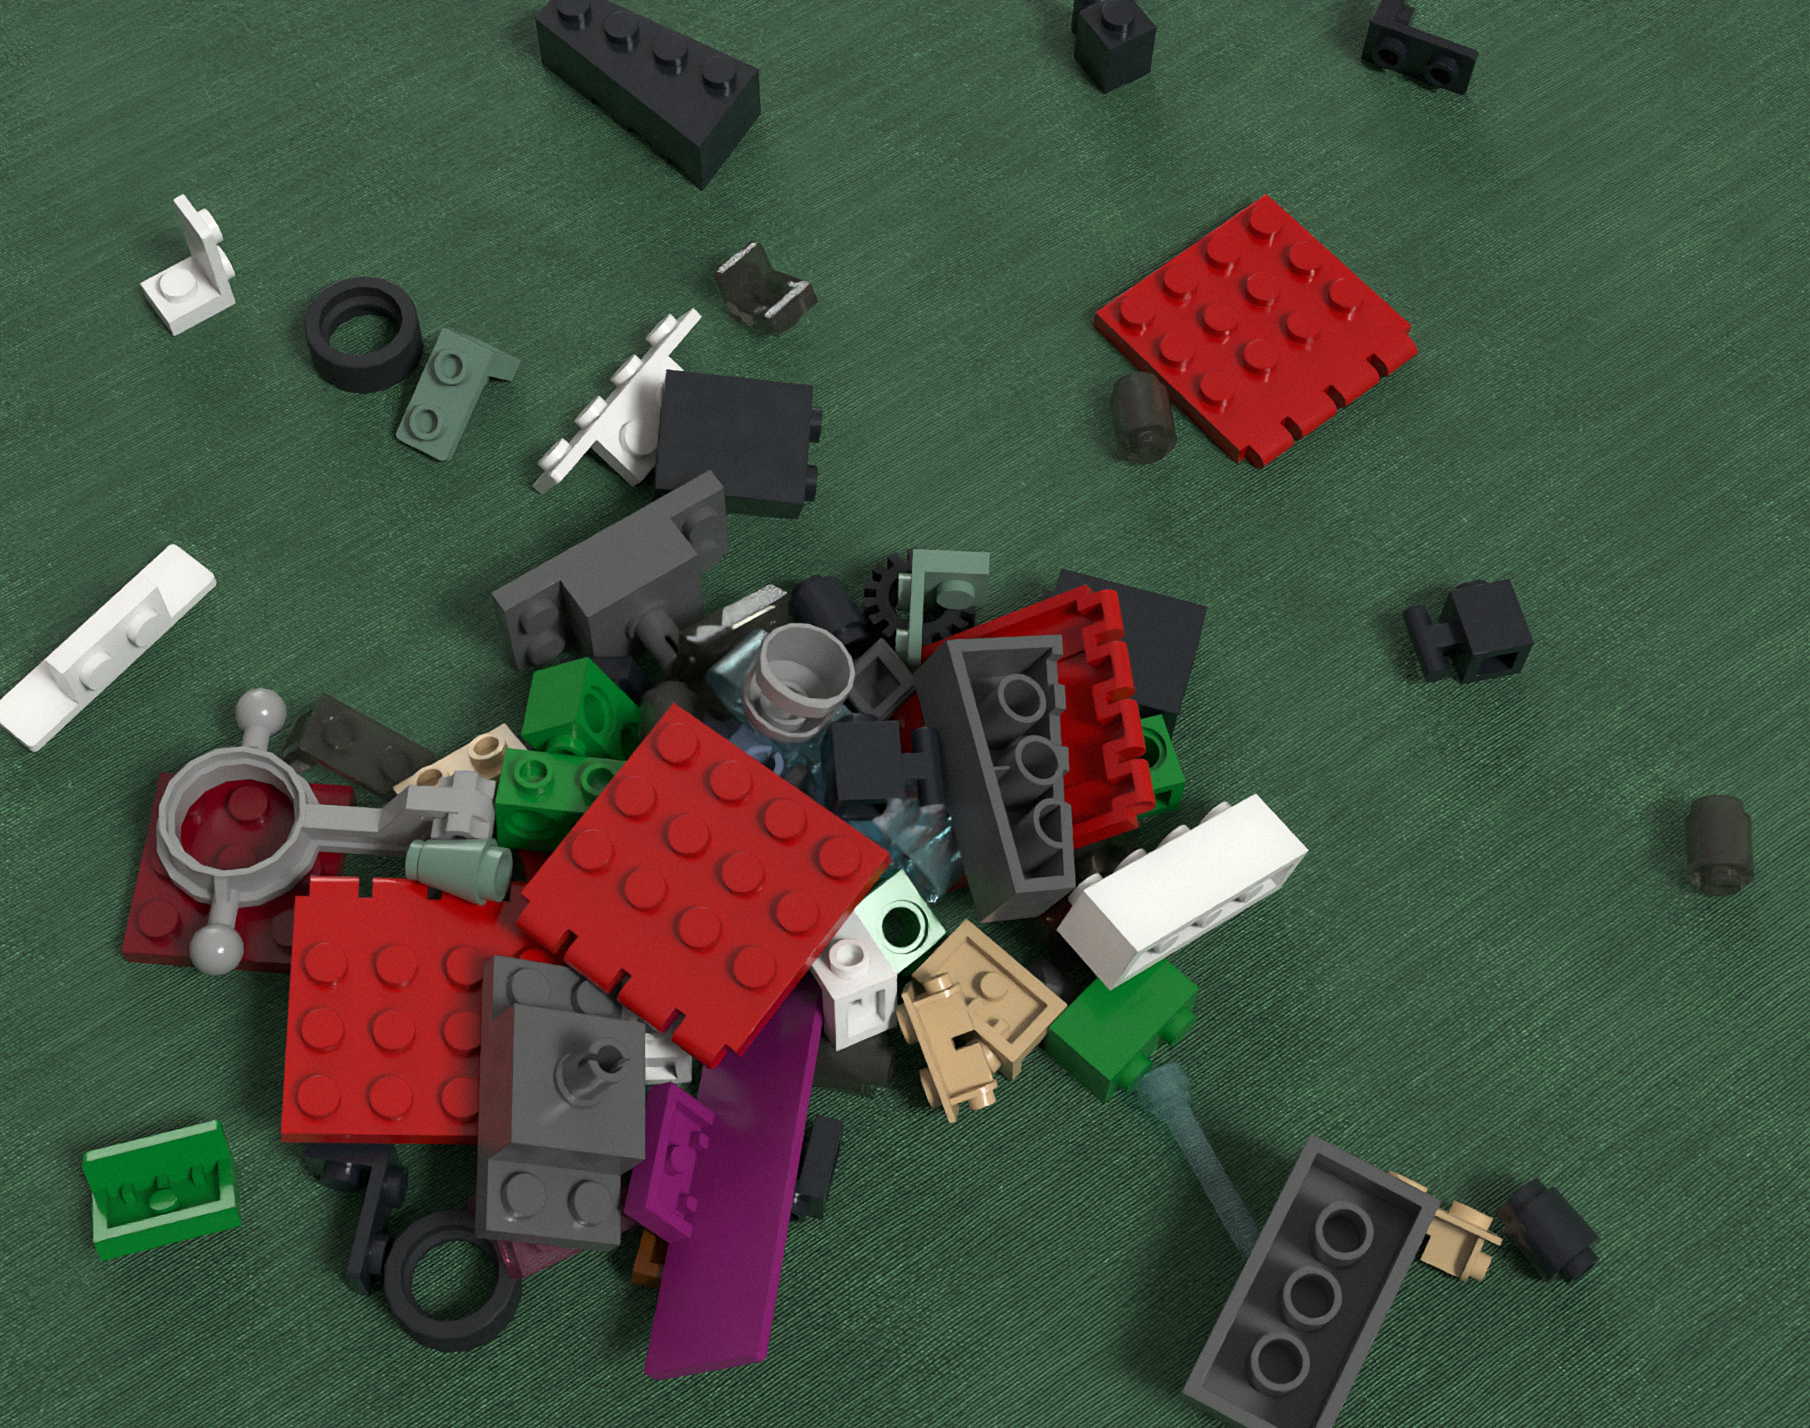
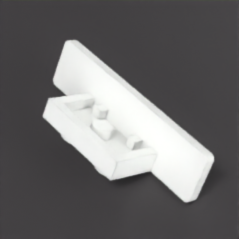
M694 308L677 320L670 313L665 316L646 337V340L652 347L640 360L635 354L632 355L611 377L610 381L617 386L605 401L600 396H597L577 416L574 422L581 429L569 443L563 438L559 439L540 459L538 465L544 472L532 485L540 494L561 482L590 447L632 487L640 483L656 465L662 388L666 369L684 371L669 355L702 317Z
M169 545L0 700V726L30 751L36 752L40 750L216 586L217 582L214 574L177 545Z

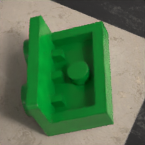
M218 1120L88 1151L82 1155V1169L92 1191L93 1243L101 1261L242 1226L237 1165L223 1125Z

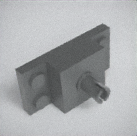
M711 470L705 472L491 593L505 655L518 673L534 664L543 665L552 661L563 651L565 646L573 643L583 658L632 656L634 659L649 651L666 678H674L680 675V671L674 665L676 661L680 663L685 672L696 663L699 653L694 646H691L681 631L704 618L700 573L707 572L715 567L723 556L729 553L725 492L723 485Z
M493 955L483 964L475 1238L609 1252L620 1245L621 1175L645 1160L646 1023L622 1020V1005L617 1002L618 994L622 989V981L611 993L607 994L571 967Z

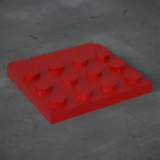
M1267 194L1095 312L1094 327L1236 464L1247 458L1259 469L1264 468L1294 445L1293 437L1297 440L1305 438L1336 415L1337 407L1341 409L1347 407L1378 384L1380 381L1379 375L1381 377L1389 376L1418 353L1416 344L1408 336L1411 325Z
M1086 584L921 647L922 665L946 640L1062 634L1063 656L1057 661L1058 684L1065 685L1066 710L1060 715L1061 746L1068 747L1070 769L1063 776L1064 801L1071 805L1074 849L1139 828L1137 815L1148 812L1156 807L1149 762L1145 759H1135L1146 753V746L1138 703L1133 699H1127L1133 696L1136 691L1127 644L1123 641H1117L1125 636L1118 593L1111 589L1094 592ZM917 693L893 714L894 721L899 722L902 753H913L911 732L915 729L926 727ZM917 787L905 788L906 799L904 806L917 891L924 897L931 899L969 886L947 802L946 808L942 811L934 813L920 812Z
M673 703L521 891L520 894L529 904L519 915L516 927L552 954L560 952L572 936H574L576 940L566 951L563 962L607 994L611 993L626 975L630 977L619 992L617 1002L661 1034L670 1028L679 1015L683 1016L684 1019L673 1033L671 1042L709 1070H712L721 1062L728 1051L739 1058L742 1057L886 870L892 859L890 853Z
M311 875L309 896H295L281 1142L478 1145L483 964L493 955L570 967L563 962V958L571 946V939L560 952L552 954L516 927L519 915L529 904L520 894L529 881H510L509 902L488 900L486 904L479 906L441 891V900L428 899V886L407 878L373 877L372 898H359V877Z

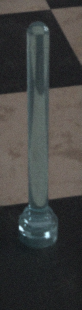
M1174 1061L1162 1065L1136 1081L1132 1089L1146 1113L1153 1112L1158 1121L1165 1120L1241 1257L1246 1262L1260 1232L1189 1108L1193 1103V1099L1189 1094L1193 1085L1180 1062Z

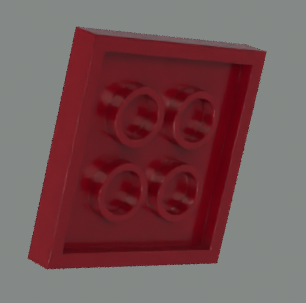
M160 772L121 952L127 962L195 967L190 959V942L195 932L208 923L211 905L194 900L173 884L157 853L156 823L159 818V804L169 781L176 775L175 773ZM252 779L226 781L205 791L189 807L181 826V846L188 855L204 866L224 871L249 868L270 858L287 841L295 822L294 805L286 794L272 784ZM308 783L319 804L356 806L357 796L353 786ZM319 851L313 868L291 891L259 906L238 908L234 930L240 934L243 940L244 953L238 967L234 970L291 973L295 896H309L311 875L343 876L347 853Z

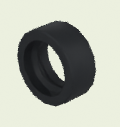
M359 276L340 280L322 290L309 305L304 321L306 339L314 366L325 381L343 391L367 394L393 387L405 380L416 368L424 347L415 303L403 288L383 278ZM365 315L384 316L398 323L399 333L392 342L374 353L364 355L344 354L330 346V336L341 324L354 317Z
M464 1208L436 1210L413 1221L394 1240L384 1263V1293L400 1327L419 1345L443 1353L471 1351L494 1340L513 1320L522 1298V1268L511 1242L475 1238L476 1212ZM466 1241L478 1245L490 1256L495 1268V1286L489 1300L478 1312L461 1320L443 1321L429 1316L418 1306L412 1293V1276L418 1262L430 1250L447 1242Z

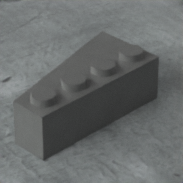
M1062 634L946 640L912 674L926 727L938 729L945 798L979 923L1038 917L1076 888L1071 805L1064 801L1063 776L1070 769L1068 747L1061 746L1060 715L1066 710L1065 685L1058 684L1057 661L1063 656Z

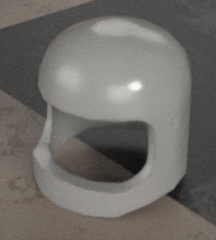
M789 623L774 629L764 639L746 672L741 689L744 714L753 728L766 738L782 744H799L817 737L833 720L853 687L855 670L852 657L841 641L827 630L811 624Z

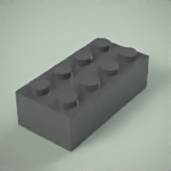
M1310 1134L1178 1399L1231 1428H1332L1440 1206L1441 1200Z

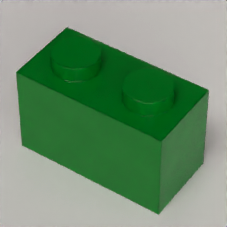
M1165 958L1112 990H1109L1097 977L1048 1027L1044 1051L1105 1104L1119 1088L1128 1094L1140 1084L1153 1066V1062L1148 1058L1164 1042L1170 1047H1174L1190 1031L1198 1018L1193 1013L1199 987Z

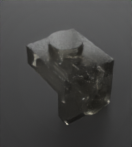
M750 241L714 273V279L733 320L777 337L795 326L800 317L818 302L810 282L774 270L763 245L754 241Z

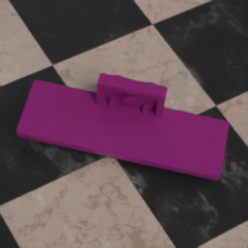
M813 975L802 977L741 1058L728 1051L714 1069L709 1070L703 1065L697 1100L672 1081L650 1086L645 1107V1160L633 1167L624 1213L669 1243L644 1367V1373L656 1381L762 1362L767 1356L824 1017L822 989Z

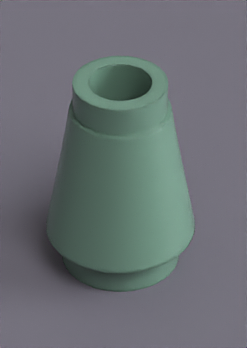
M415 839L412 841L407 852L405 874L407 879L419 881L427 886L483 906L488 900L501 902L505 897L512 875V852L509 848L499 847L495 839L427 841Z

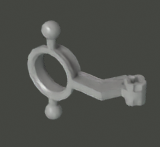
M250 689L240 696L235 706V721L244 732L241 746L215 749L189 761L169 781L159 804V818L156 823L157 853L173 884L194 900L211 905L208 923L195 932L190 942V959L193 965L201 972L211 976L227 975L238 967L244 953L243 940L240 934L234 930L238 908L259 906L291 891L313 868L319 851L406 857L408 849L415 839L425 841L492 839L496 812L495 800L498 790L497 782L483 778L478 772L460 770L454 771V774L451 776L440 777L438 787L408 785L383 808L319 804L308 782L273 753L267 752L269 738L280 731L286 721L287 712L283 699L270 689ZM252 779L272 784L290 798L294 805L295 822L287 841L270 858L249 868L224 871L204 866L188 855L181 846V826L189 807L205 791L226 781Z

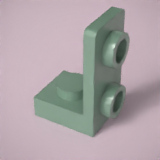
M443 327L396 432L397 439L440 461H450L484 385L488 384L490 377L512 382L521 360L474 336Z
M913 549L912 574L899 573L898 611L910 612L909 629H896L895 653L912 674L921 666L923 603L939 604L944 608L954 610L965 609L970 606H986L990 552Z

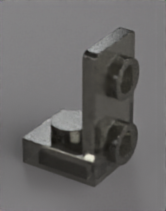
M323 693L298 711L277 755L278 758L291 766L298 775L317 764L388 802L397 796L392 788L393 786L413 776L421 768L432 765L435 758L430 750L326 693Z

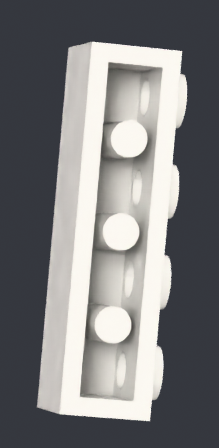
M1257 794L1234 806L1225 801L1213 808L1197 827L1190 830L1186 825H1181L1173 830L1161 841L1156 850L1149 854L1143 849L1136 850L1126 857L1117 866L1113 874L1103 879L1099 873H1096L1085 879L1070 894L1068 901L1072 908L1057 928V931L1109 990H1112L1280 889L1309 850Z

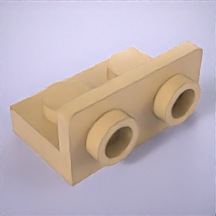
M966 918L912 974V982L917 995L926 993L923 984L924 980L941 973L948 972L952 983L959 982L975 1030L958 1036L966 1042L965 1045L980 1040L992 1073L994 1074L998 1070L1008 1080L1013 1081L1021 1072L1022 1060L1047 1035L1048 1027L1067 1009V1004Z

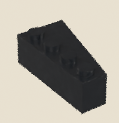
M549 0L535 17L542 64L591 103L598 101L612 112L613 121L627 132L633 129L652 144V151L669 164L674 161L688 173V180L702 191L761 114L758 68L609 0Z

